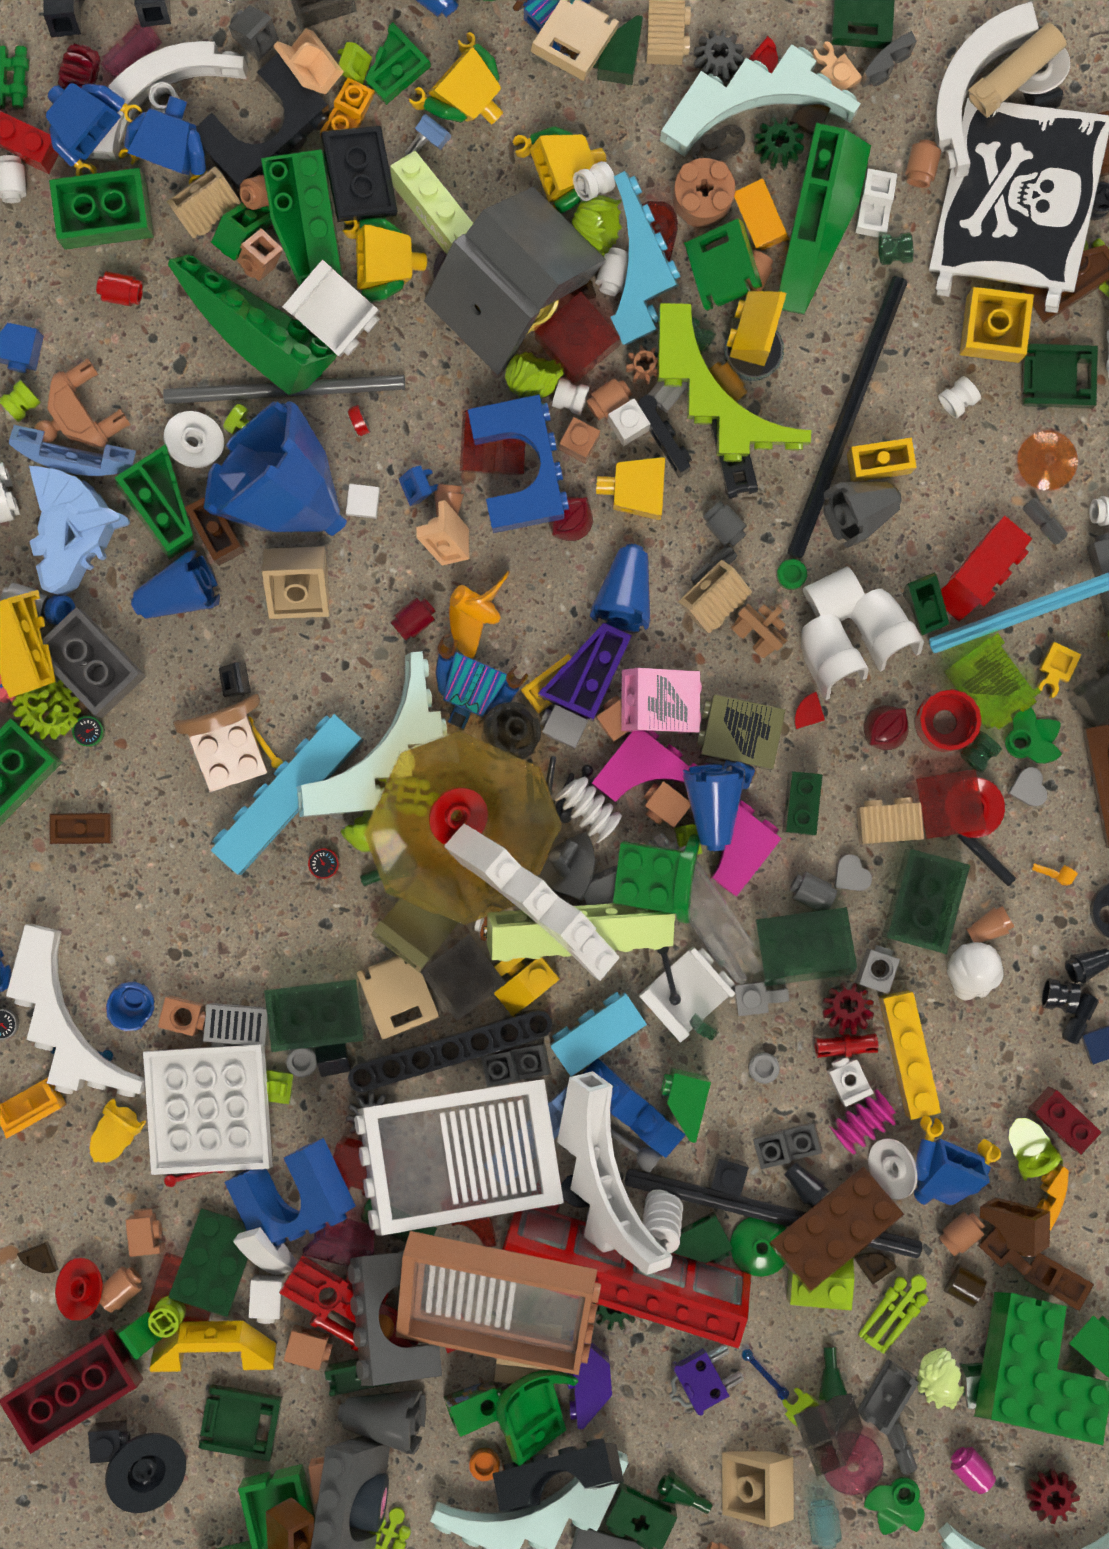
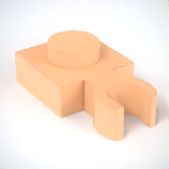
M824 42L823 47L828 52L825 56L820 55L816 48L814 49L813 58L817 60L818 64L825 67L820 71V74L828 77L833 86L841 91H848L861 81L862 76L845 53L839 58L834 55V48L830 42Z

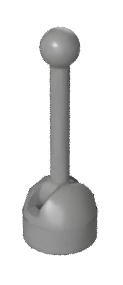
M611 1129V1136L636 1153L638 1165L642 1170L650 1174L662 1155L651 1147L639 1149Z

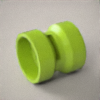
M21 380L13 386V391L10 394H4L0 397V404L17 422L26 417L27 410L30 408L35 409L41 403Z
M169 1296L162 1298L157 1303L148 1319L150 1330L156 1336L164 1338L172 1336L178 1330L186 1314L184 1303L169 1299Z

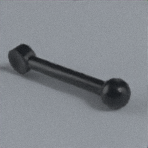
M585 765L582 767L581 778H588L593 774L592 766ZM570 807L561 813V822L568 823L571 821V812L574 807Z
M667 946L657 949V952L661 954L671 993L669 1001L672 1005H678L681 1002V997L676 992L667 956L669 951Z

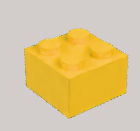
M973 287L966 296L959 355L1019 363L1027 355L1034 295Z

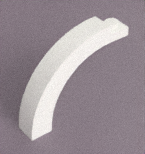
M1032 2L1015 6L988 20L963 43L947 68L942 80L936 107L935 142L942 152L946 151L948 168H954L956 178L968 176L971 164L962 128V105L967 92L979 74L988 65L1007 52L1019 48L1039 30Z
M186 42L162 48L137 60L117 76L108 88L125 99L124 103L127 105L141 107L149 99L151 87L158 82L172 84L183 79L199 76L247 79L248 66L244 56H240L236 52L225 51L219 54L215 42ZM132 109L129 112L130 119L137 112V109ZM117 112L122 117L89 155L88 159L118 162L121 142L129 124L123 112Z

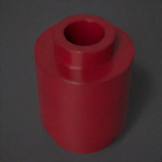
M415 597L394 615L396 618L390 623L406 641L410 637L415 638L435 621L432 615L436 611L426 598L420 601Z

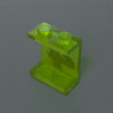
M998 633L988 638L944 671L958 691L964 692L974 699L980 709L981 723L986 730L994 726L999 730L1013 720L1010 716L1018 709L1022 712L1029 709L1037 702L1034 697L1041 693L1038 687L1032 689L1001 647L1005 642Z

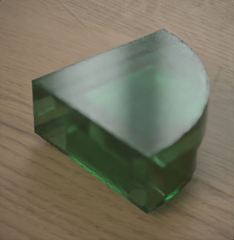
M696 1013L689 1021L697 1033L704 1038L707 1037L710 1041H713L719 1034V1030Z

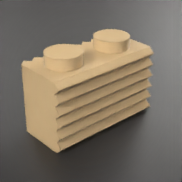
M649 0L647 64L682 65L683 55H689L690 36H684V26H690L691 7L685 6V0Z
M216 166L166 201L192 238L208 233L212 228V224H215L217 220H221L224 214L241 204V201Z
M721 560L678 603L699 627L707 633H711L713 629H717L723 624L726 616H729L730 612L734 611V608L744 604L747 596L752 591L736 570Z
M912 797L894 799L895 805H883L882 800L864 801V807L857 808L859 843L869 844L924 839L921 803H913Z

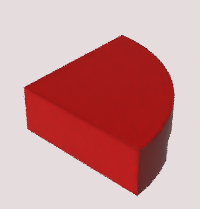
M767 36L749 57V60H757L763 63L771 74L778 65V54L775 43Z
M817 692L805 697L798 705L794 716L795 730L825 721Z

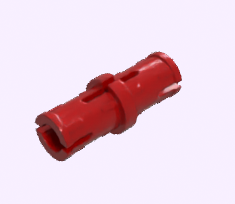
M846 1033L842 1034L841 1037L815 1038L814 1044L817 1058L829 1056H848L851 1058L852 1055L878 1053L879 1051L876 1033L850 1036Z

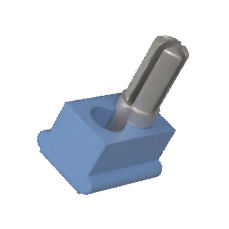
M424 114L415 127L419 133L405 151V154L408 155L413 151L418 153L427 141H430L441 150L447 141L451 139V134L427 114Z

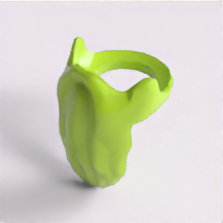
M1026 1117L1016 1118L1009 1128L1008 1139L1013 1148V1154L1019 1162V1173L1024 1181H1027V1177H1039L1049 1173L1059 1163L1063 1165L1060 1152L1053 1147L1050 1138L1044 1133L1041 1126Z

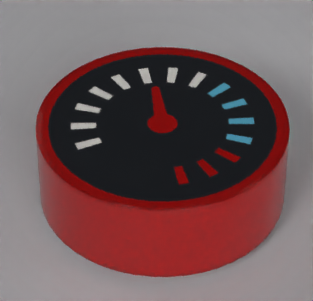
M356 405L349 408L348 415L358 436L362 437L370 433V427L360 406Z
M325 848L314 851L308 861L310 872L320 879L334 876L340 865L337 854Z

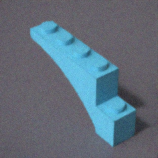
M624 171L614 176V179L622 197L627 218L629 259L621 301L616 314L611 316V320L622 344L628 345L658 330L656 324L658 322V313L653 304L648 306L647 301L678 287L676 279L681 276L673 260L668 262L663 252L668 249L661 232L655 234L651 222L655 221L649 205H642L638 197L642 190L635 175L629 177L628 173Z

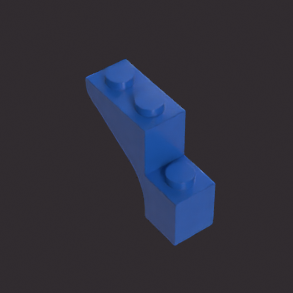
M599 1058L593 1061L584 1073L593 1071L613 1086L610 1113L629 1126L647 1145L667 1158L686 1134L645 1100Z

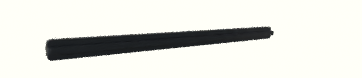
M893 276L792 538L788 554L793 557L802 558L804 556L825 501L824 492L830 488L904 294L907 280L899 276Z
M632 1168L627 1170L624 1181L628 1187L648 1192L664 1190L675 1195L680 1200L788 1227L807 1213L744 1196L738 1197L708 1187L652 1173L648 1174L647 1172ZM888 1232L882 1233L868 1245V1247L916 1259L920 1257L922 1252V1242L920 1240Z

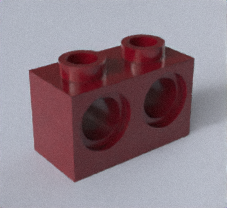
M1048 1086L1028 1108L1065 1144L1080 1155L1102 1133L1058 1090Z

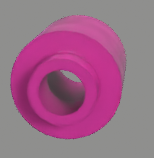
M961 1447L954 1452L951 1457L952 1463L950 1468L971 1491H976L978 1494H984L990 1490L996 1481V1476L993 1474V1468L973 1447Z

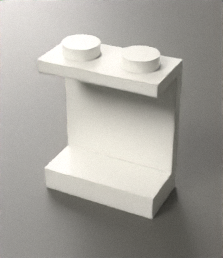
M323 260L282 306L339 357L344 353L349 356L360 344L357 340L358 336L364 330L369 333L380 320L376 316L380 311Z
M695 947L690 948L670 966L676 992L681 997V1002L678 1005H672L669 1001L671 993L665 972L639 994L640 998L680 1043L690 1035L688 1032L724 1000L735 995V992L731 989L735 985L734 982L724 971L718 974L712 968L711 964L714 960L703 948L699 951Z

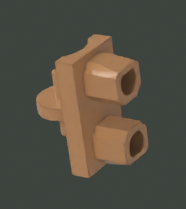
M748 603L738 613L739 617L732 626V630L744 639L754 629L761 638L752 648L759 656L765 658L774 650L778 651L788 641L770 624L772 623L779 631L786 625L778 617L783 609L778 606L772 612L763 604L758 611L767 618L765 619Z

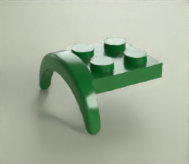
M698 834L690 836L685 851L625 841L621 842L613 903L674 913L678 922L688 924L691 920V893L700 845Z
M540 1370L521 1377L501 1394L496 1404V1417L499 1427L505 1435L512 1461L517 1465H522L567 1430L553 1384L575 1386L578 1383L576 1377L560 1371Z

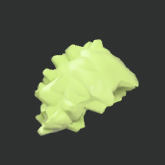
M939 1348L923 1357L916 1378L919 1381L917 1387L920 1393L926 1392L925 1396L928 1403L935 1401L937 1409L945 1405L952 1410L964 1393V1386L959 1387L960 1368L955 1366L956 1361L952 1359L951 1352L946 1351V1348Z

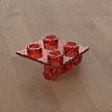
M976 769L916 779L926 839L986 829Z

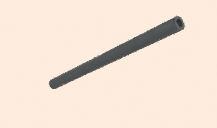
M405 375L315 380L308 389L292 395H288L271 382L163 389V398L165 404L394 391L405 390L406 387Z

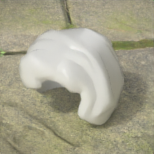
M972 942L961 945L948 961L947 974L951 980L955 995L961 1000L986 997L992 989L999 986L1004 976L1001 957L996 949L983 943Z

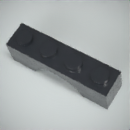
M604 1438L586 1442L587 1448L577 1450L576 1446L566 1447L558 1450V1456L549 1458L548 1454H541L531 1457V1463L519 1466L515 1462L503 1465V1471L493 1473L499 1511L515 1512L540 1505L541 1495L547 1482L555 1475L565 1471L573 1474L580 1481L584 1489L597 1490L623 1483L624 1479L617 1445L605 1443Z

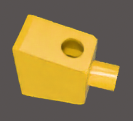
M665 458L616 463L615 477L597 476L596 494L614 495V510L661 520Z

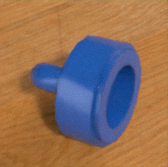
M64 595L50 597L45 604L46 621L50 624L58 625L76 608L73 600Z

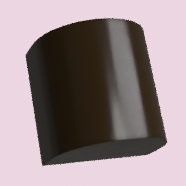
M957 1264L943 1291L970 1307H974L982 1297L987 1281L969 1269Z

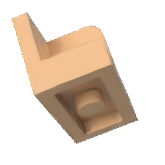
M305 28L292 46L279 41L274 44L276 51L305 88L326 95L343 74V70L315 32Z
M445 500L439 501V517L430 519L427 525L416 527V538L442 566L470 559L468 526Z

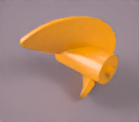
M507 570L495 586L482 595L477 594L464 585H459L453 591L449 606L451 633L453 639L458 641V650L464 656L471 659L475 657L483 624H497L500 622V613L495 608L492 600L508 577L509 570Z

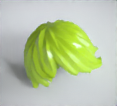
M597 195V197L589 201H582L579 204L572 218V226L604 257L613 244H616V240L619 238L618 232L622 229L619 223L621 211L618 209V205L622 200Z
M525 351L523 354L515 355L509 361L506 367L505 379L510 391L518 395L519 398L540 395V399L554 391L559 378L563 376V367H561L560 363L556 364L555 359L548 361L545 358H537L532 352L527 353Z

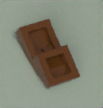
M1042 1253L1037 1254L1031 1264V1270L1025 1275L1024 1279L1080 1311L1094 1283Z

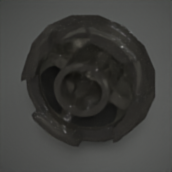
M517 702L502 703L496 705L488 712L482 727L481 739L483 746L493 757L517 761L527 758L534 752L541 738V726L537 717L534 719L531 713L523 708L526 705Z

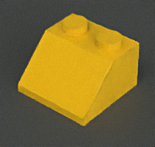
M748 291L746 301L739 300L735 314L736 318H740L738 329L731 328L726 345L732 347L730 357L765 366L787 293Z

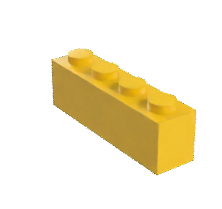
M905 990L878 996L905 1116L913 1120L925 1115L930 1116L941 1113L914 992Z

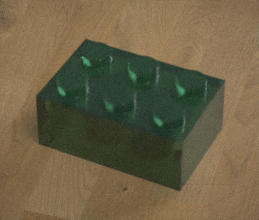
M905 849L882 937L947 954L970 865L914 849Z
M847 907L755 920L754 933L763 987L853 975L855 973L857 962Z
M359 978L264 990L271 1052L364 1041L367 1038Z

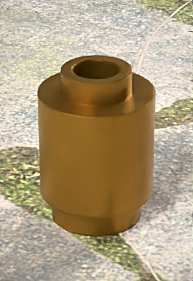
M718 361L709 369L716 382L735 402L748 393L744 388L746 384L728 362L722 366Z

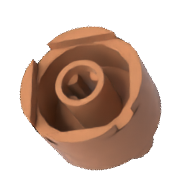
M711 158L695 159L682 166L674 185L673 206L678 216L685 220L687 224L695 228H710L720 223L731 209L735 195V181L728 166L722 161ZM700 190H705L708 196L703 197Z

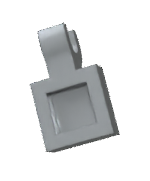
M765 981L734 985L738 1016L769 1013L768 1003L789 1001L787 988L766 990Z

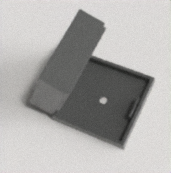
M531 187L483 209L467 233L461 235L453 242L424 302L498 375L506 369L509 361L514 357L540 313V309L587 284L606 259L534 187ZM474 304L480 308L481 313L476 310Z

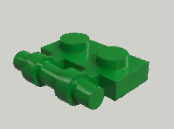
M0 46V109H5L6 97L12 98L13 108L23 109L24 98L28 97V86L25 85L26 71H29L30 60L27 59V48L16 46L15 57L8 58L9 50L6 46ZM7 71H14L13 83L7 85Z

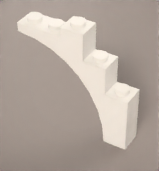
M463 824L444 845L461 865L475 873L526 913L599 981L620 958L595 931L597 928L580 910L559 898L544 880L523 868L502 846L466 824Z
M26 924L6 996L15 998L14 1004L32 1007L33 1003L36 1004L26 1040L35 1042L34 1047L52 1051L53 1047H56L47 1084L55 1085L54 1090L66 1094H73V1090L82 1089L85 1080L88 1081L87 1086L102 1090H105L106 1086L117 1088L118 1094L127 1097H135L136 1093L144 1092L145 1078L127 1072L105 1059L86 1041L74 1024L64 1003L58 977V950L61 931L35 924Z
M593 1071L569 1077L557 1142L566 1148L569 1153L577 1157L571 1190L590 1204L584 1237L602 1252L615 1249L646 1275L669 1268L673 1256L654 1239L633 1208L620 1178L614 1157L610 1127V1105L613 1086Z

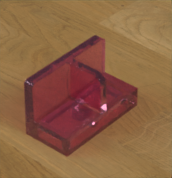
M345 1219L333 1226L326 1222L327 1226L315 1232L314 1239L303 1248L304 1256L349 1267L350 1258L374 1254V1230H371L368 1224L350 1219Z

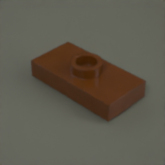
M113 813L50 814V844H113Z

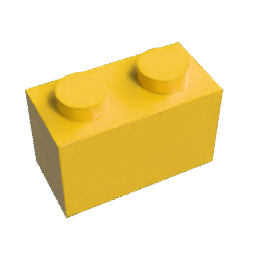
M912 438L853 446L847 452L851 482L908 475L917 468Z

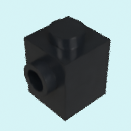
M126 1420L99 1422L93 1425L88 1432L90 1464L110 1462L116 1451L131 1439L130 1431H127Z

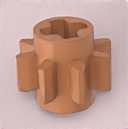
M640 345L639 352L636 355L629 352L628 358L633 364L626 366V372L633 371L634 383L638 379L645 380L646 385H649L650 377L652 375L657 377V369L655 367L658 365V358L656 359L654 356L656 348L647 351ZM640 360H645L646 364H650L649 370L644 371L643 367L639 366Z

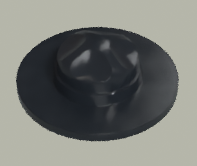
M146 1433L130 1439L116 1451L108 1464L105 1474V1487L109 1498L118 1508L130 1513H145L162 1506L175 1495L183 1482L186 1473L184 1451L175 1439L162 1433Z

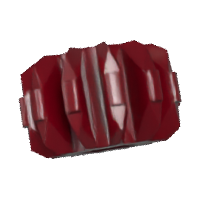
M74 43L70 45L66 53L63 54V60L60 63L58 85L65 90L71 83L76 84L80 88L85 84H95L98 79L101 62L98 51L83 44L78 45Z
M843 982L839 985V992L833 988L829 989L828 994L830 998H824L822 1003L826 1007L822 1012L823 1017L831 1018L828 1026L833 1028L837 1024L840 1025L839 1034H844L845 1028H849L851 1034L855 1035L857 1033V1026L865 1030L868 1026L866 1020L873 1019L874 1013L869 1010L874 1006V1001L866 999L868 991L864 989L858 993L856 983L851 985V990H847ZM848 1004L849 1008L853 1009V1013H848L846 1009H843V1005Z
M1050 1468L1047 1476L1042 1471L1037 1472L1040 1480L1029 1479L1028 1483L1033 1489L1026 1491L1025 1496L1031 1500L1028 1507L1032 1512H1037L1036 1516L1039 1520L1043 1521L1048 1517L1049 1522L1055 1525L1058 1516L1063 1521L1068 1520V1516L1065 1514L1067 1511L1077 1513V1509L1072 1503L1080 1501V1496L1074 1492L1077 1485L1073 1480L1068 1481L1069 1476L1067 1473L1062 1471L1057 1475L1056 1470ZM1056 1491L1057 1497L1053 1495L1054 1500L1049 1501L1048 1495L1052 1497L1051 1492Z

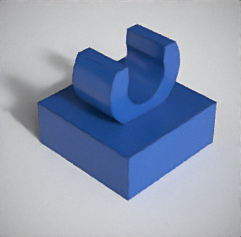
M421 465L410 468L399 478L410 506L421 503L437 490L438 484L430 486L426 479L433 473L432 470L426 469L423 471Z

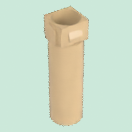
M1046 23L984 79L981 78L968 90L970 102L988 118L1001 106L1002 102L1067 46L1062 33L1053 24Z

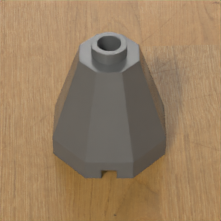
M841 482L824 492V499L829 498V504L824 506V515L833 536L837 540L845 539L847 542L843 543V545L849 548L867 539L900 510L902 498L899 490L889 482Z

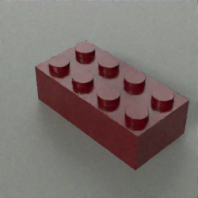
M110 1327L7 1391L0 1398V1405L31 1454L136 1389L143 1381V1377L114 1329Z

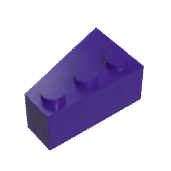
M603 623L550 682L541 689L538 697L594 721L632 635Z

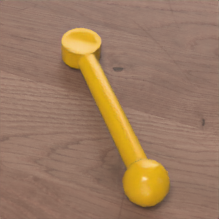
M248 716L258 743L271 759V766L277 769L283 763L282 759L274 755L253 725V718Z

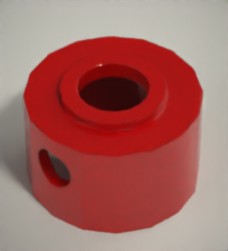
M950 689L939 691L926 698L917 709L914 722L916 733L923 744L932 750L949 752L962 749L972 743L980 731L982 720L980 709L973 698L964 692ZM939 711H949L954 715L956 725L952 732L942 734L934 728L933 719Z

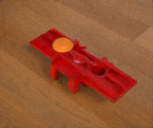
M302 1255L281 1287L279 1294L314 1313L309 1323L311 1326L323 1328L349 1343L351 1349L357 1352L358 1347L355 1346L353 1339L354 1332L327 1317L330 1311L334 1310L356 1323L355 1315L351 1311L352 1283H350L348 1276L345 1280ZM330 1287L335 1290L330 1298L319 1300V1293L322 1289ZM387 1293L379 1309V1324L383 1334L396 1346H417L418 1341L396 1337L398 1311L385 1304L388 1297Z

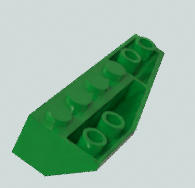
M820 123L815 125L778 292L787 293L782 308L783 311L805 314L859 205L871 145L847 129Z
M322 149L261 158L271 221L298 285L300 286L322 260L343 278L327 167Z
M188 254L169 259L168 266L207 321L248 363L288 395L308 389L336 359L337 355L334 351L307 330V327L300 321L293 319L200 262L196 257Z

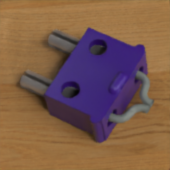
M725 1344L708 1353L702 1348L678 1363L676 1361L671 1363L675 1376L671 1379L672 1392L669 1393L672 1401H679L684 1407L692 1406L697 1415L702 1416L706 1409L729 1397L728 1389L744 1381L739 1371L721 1380L712 1364L729 1354V1349ZM698 1361H703L700 1367H695ZM677 1379L690 1402L686 1403L681 1397L674 1396L677 1391L675 1384ZM717 1388L716 1393L711 1395V1390Z

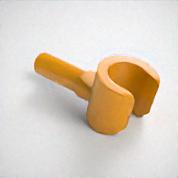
M1036 863L1032 867L1033 871L1050 876L1064 886L1072 884L1077 876V872L1066 865L1059 872Z

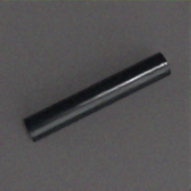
M960 834L956 836L1007 886H1010L1016 880V877L976 838H969Z

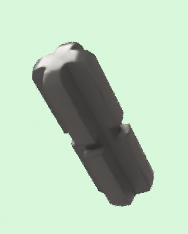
M1032 498L1024 505V512L1036 525H1041L1040 530L1053 544H1059L1067 537V531L1054 517L1050 518L1049 515L1051 513L1037 498Z
M724 546L710 559L709 564L706 563L692 576V583L696 585L721 560L731 564L737 557L736 552L730 546Z
M897 1420L887 1437L892 1449H895L893 1452L900 1470L906 1475L916 1471L917 1464L909 1445H906L908 1443Z

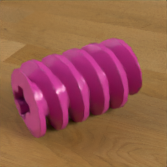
M878 1089L874 1090L876 1101L869 1096L865 1097L866 1108L857 1103L855 1104L857 1115L846 1111L847 1122L837 1118L835 1119L837 1130L829 1126L844 1148L853 1155L856 1154L855 1143L866 1147L865 1135L872 1140L876 1139L875 1128L883 1133L886 1132L884 1121L889 1122L893 1126L896 1124L893 1116L896 1112Z

